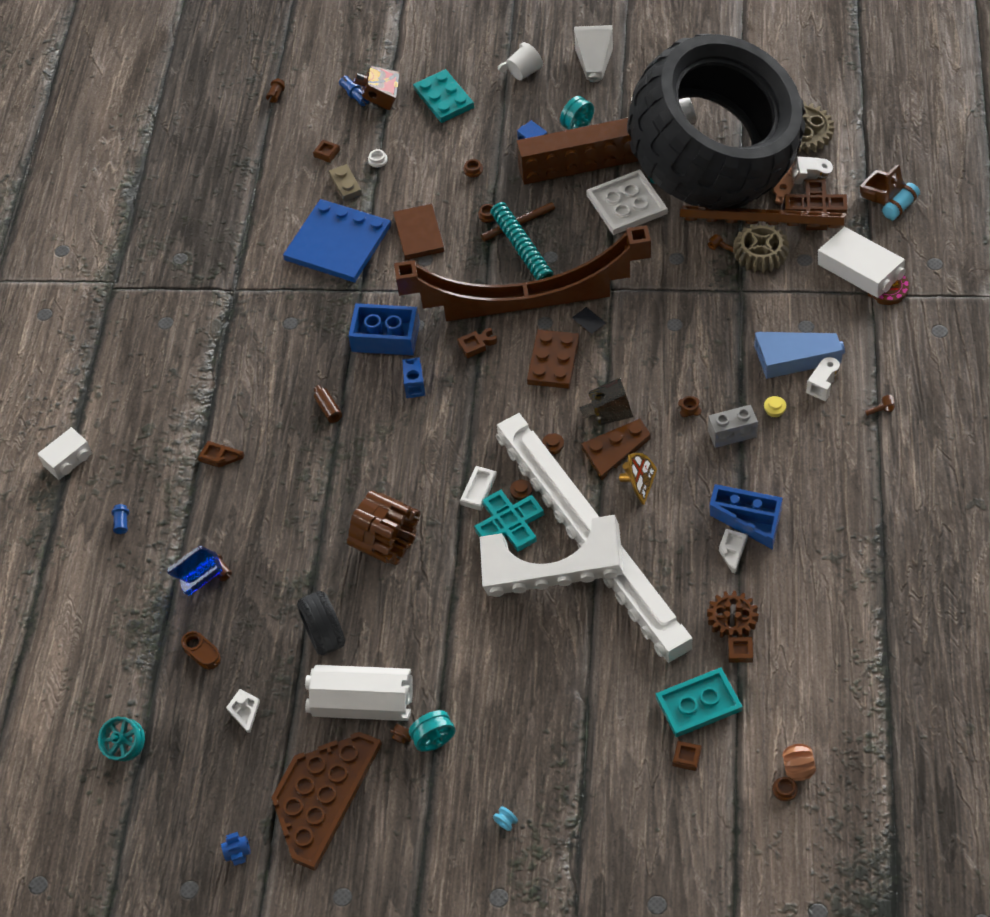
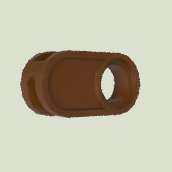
M190 631L184 634L181 640L182 647L185 653L196 663L208 670L214 669L220 664L221 656L218 649L201 633ZM190 640H199V644L196 647L190 648L187 646Z

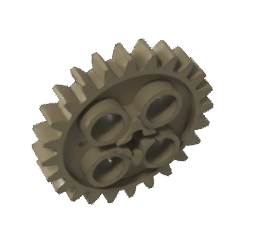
M805 101L803 102L805 112L802 116L805 121V130L798 154L802 150H805L808 154L809 149L816 152L817 147L823 149L824 145L828 146L829 140H832L835 128L831 115H826L827 110L820 111L821 106L814 108L813 103L807 106Z

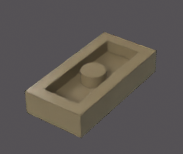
M347 164L329 170L330 177L343 201L362 195L361 188Z

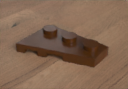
M637 419L581 443L582 450L600 479L603 480L610 470L622 464L621 461L629 454L635 453L650 440V433L642 420Z

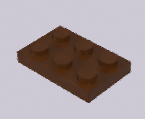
M537 329L527 385L570 389L579 343V333Z

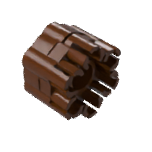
M371 490L351 517L347 545L386 564L398 565L400 559L396 558V556L403 558L405 549H408L415 541V534L417 533L415 527L419 519L414 516L420 517L421 512L385 494Z

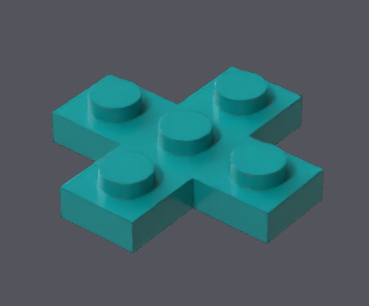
M502 490L482 499L483 506L491 517L474 526L475 532L479 537L502 533L504 537L508 538L517 552L537 542L536 535L527 524L542 517L544 510L533 495L513 505Z

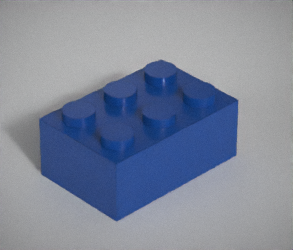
M355 303L348 335L351 351L414 356L420 325L418 308Z

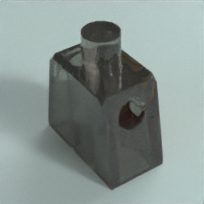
M621 378L591 390L588 394L592 403L579 407L583 419L596 415L600 425L633 417Z

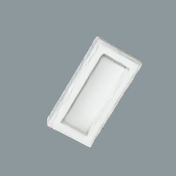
M476 466L460 499V505L481 511L483 508L482 499L488 497L497 477V472Z

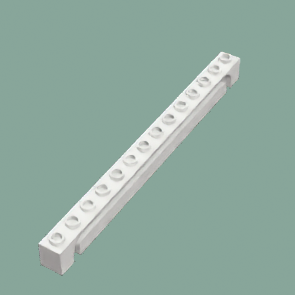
M520 413L497 424L498 434H496V438L501 446L505 445L511 460L517 461L521 473L529 477L533 489L541 493L545 505L553 509L557 521L565 525L567 534L571 539L575 538L580 548L589 536L592 518L599 517L534 431L529 429L528 423ZM621 546L624 575H618L613 579L603 578V581L608 588L614 590L617 601L621 605L626 606L632 621L638 622L641 626L644 637L647 640L651 639L654 643L656 653L660 657H664L669 663L692 650V637L684 626L677 622L674 613Z

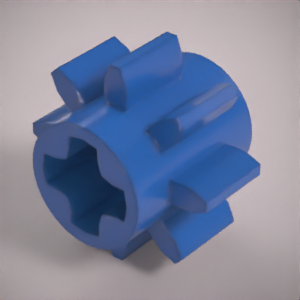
M238 832L226 835V842L221 843L226 862L231 860L234 866L245 863L246 855L251 854L247 837H239Z

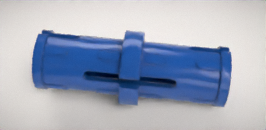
M343 76L344 79L341 78L339 80V85L347 91L350 98H354L361 106H366L365 103L368 104L370 101L362 97L361 86L354 84L348 76Z

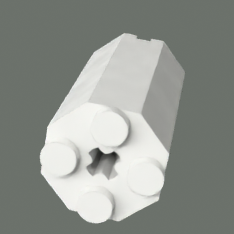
M315 665L311 669L310 675L306 676L305 681L306 690H309V698L306 700L305 707L306 713H311L312 717L408 721L411 709H406L407 704L412 703L413 697L411 669Z

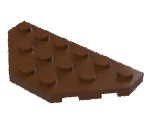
M357 732L351 734L350 738L339 742L335 740L319 746L315 751L307 754L303 752L293 757L271 798L294 863L316 871L382 745L380 739Z

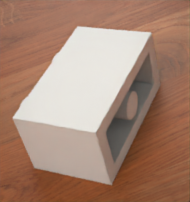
M71 427L41 450L38 456L43 466L60 480L81 462L87 460L93 453L88 442Z

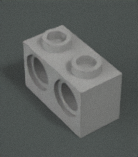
M751 405L708 415V433L715 448L757 437L758 421Z

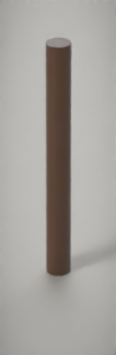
M550 202L516 218V220L522 225L554 210L555 206ZM498 226L481 234V237L485 242L504 232Z

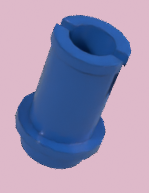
M123 504L115 505L111 511V514L114 516L113 532L125 534L128 531L127 516L129 515V509Z

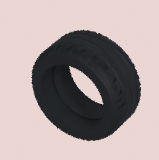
M316 591L304 598H300L297 602V608L317 654L326 655L338 650V648H342L345 644V637L326 593Z

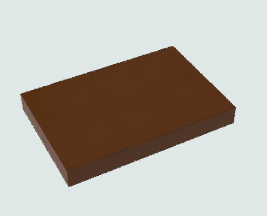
M432 204L393 212L405 260L445 252Z

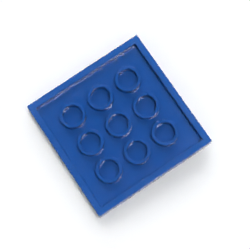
M320 199L284 252L283 258L285 261L355 283L390 229L391 220Z

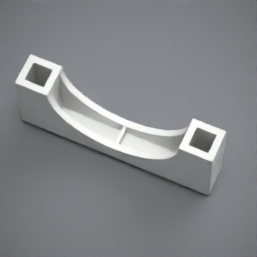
M615 515L592 518L591 530L584 544L567 558L547 564L529 563L514 556L509 551L508 543L502 533L480 537L482 586L488 596L499 597L504 593H523L529 589L543 590L549 586H568L573 582H592L594 579H613L618 575H624L620 529Z

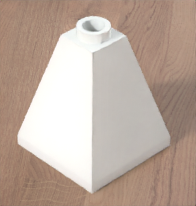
M612 25L574 27L575 51L586 79L591 82H598L603 79L613 50Z

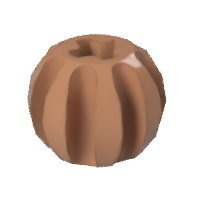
M794 744L784 750L782 756L788 777L795 781H804L815 774L816 767L813 752L809 746Z

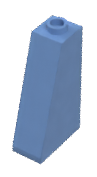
M755 333L754 347L766 379L815 369L827 357L835 358L841 363L842 354L845 353L844 344L842 341H839L836 333Z

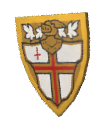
M632 453L628 455V462L623 464V469L626 473H621L619 480L620 482H631L642 505H645L657 468L648 456L643 453Z

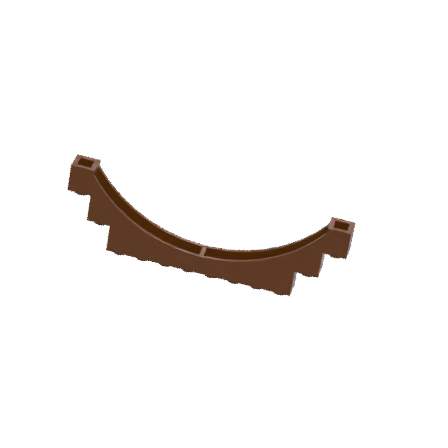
M647 225L626 228V233L616 243L590 261L555 276L518 284H472L439 276L420 267L415 263V260L394 263L399 296L420 293L423 309L444 306L446 322L610 297L611 280L630 278V261L651 258V239Z

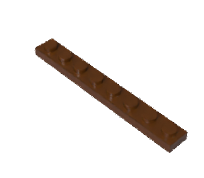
M683 205L680 208V217H685V220L696 221L698 218H705L707 222L726 219L725 222L737 223L738 220H745L747 224H757L758 221H764L768 225H778L779 222L787 223L788 226H799V223L807 224L808 227H820L821 224L828 225L829 228H841L846 223V213L725 207L724 210H712L692 205Z

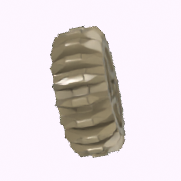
M760 223L758 226L751 224L749 228L744 227L742 232H738L734 240L733 253L740 267L745 266L747 271L753 269L754 273L757 270L762 273L765 270L772 272L773 268L779 269L780 265H784L789 255V241L787 235H783L782 230H777L776 226L771 228L768 223L766 226H761Z

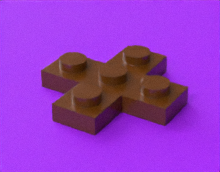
M805 179V194H785V210L846 213L847 215V194H826V179ZM806 224V230H827V225L820 224V227H808Z

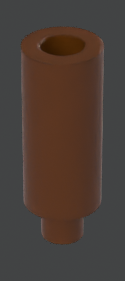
M320 385L315 386L314 398L330 423L339 421L342 418V413L328 390Z

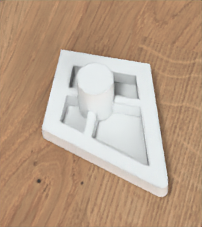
M239 689L226 707L247 733L251 731L260 700Z

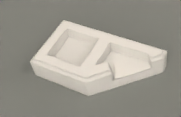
M726 529L719 546V552L731 572L735 573L748 540V535Z

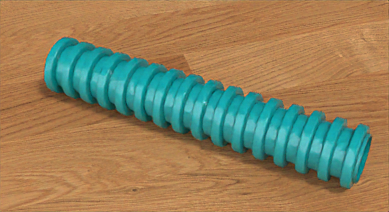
M499 202L491 208V215L506 234L512 246L515 247V250L521 256V259L527 265L534 278L540 280L553 276V271L550 270V267L531 242V239L528 238V235L513 216L506 203Z

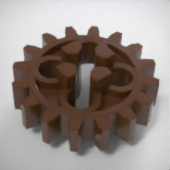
M724 591L722 598L716 595L715 602L710 601L709 609H707L708 625L712 626L713 633L720 631V638H723L725 634L729 635V637L736 635L737 637H742L743 633L749 636L751 629H756V622H758L759 616L757 613L758 607L753 605L752 598L745 599V593L737 596L736 591H733L732 595H728ZM731 604H736L734 627H730Z

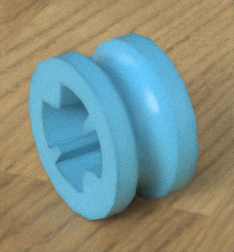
M502 806L499 808V814L496 813L493 816L494 821L507 831L512 829V824L518 822L517 817L509 809Z

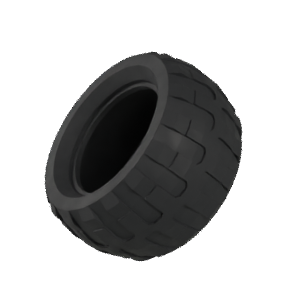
M697 34L693 38H682L674 42L672 46L665 49L661 55H658L647 66L634 89L627 122V132L631 136L630 147L634 156L638 159L641 168L647 176L661 189L687 204L706 207L712 210H724L725 207L740 208L755 199L757 200L773 189L788 172L795 161L803 138L805 121L802 116L805 108L792 78L778 61L754 44L732 36ZM702 98L722 106L745 126L752 146L730 147L705 136L687 120L681 109L679 99Z

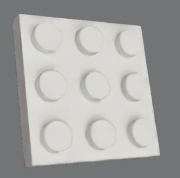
M640 169L586 190L587 197L613 235L626 231V228L636 227L668 213V208Z

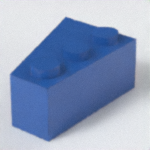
M715 484L710 501V516L741 533L747 534L748 537L773 550L783 498Z

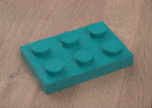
M446 69L413 84L415 92L441 123L474 108V102Z
M722 667L656 693V700L676 738L739 713L743 709Z

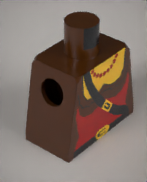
M372 66L366 75L356 73L353 83L363 86L362 97L390 110L396 99L400 72Z

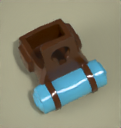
M895 165L889 172L876 170L860 185L861 197L883 205V215L891 221L899 218L903 211L920 195V190L915 184H905L902 179L900 165Z

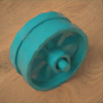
M582 96L573 97L561 112L560 124L568 130L588 126L594 115V105L586 101Z
M442 710L429 712L421 716L409 728V735L414 740L416 749L421 752L435 750L451 740L456 732L448 713Z
M119 716L110 718L99 731V749L109 759L123 762L133 760L144 747V730L133 719ZM122 722L121 730L119 732L116 726ZM128 723H130L133 729L126 733ZM109 742L114 743L111 749H109ZM132 746L131 749L127 752L126 747ZM120 747L121 756H120V757L114 756V754L116 753V751H117L118 748Z

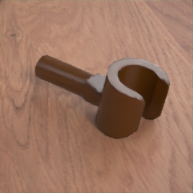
M715 234L709 239L710 242L707 245L710 249L715 250L720 246L733 252V247L723 242L720 235Z
M886 395L882 397V404L866 410V416L882 410L892 412L895 408L893 396Z

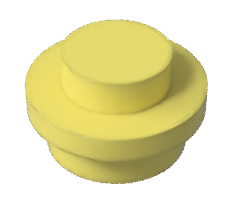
M772 396L766 399L764 409L769 416L779 417L786 410V402L781 397Z

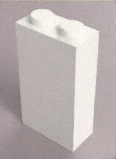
M843 227L818 250L819 266L877 298L884 292H887L892 284L900 280L905 274L904 258L846 227Z

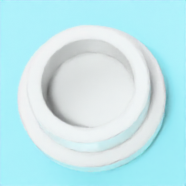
M380 149L371 151L368 157L369 165L375 168L384 166L388 160L387 155Z

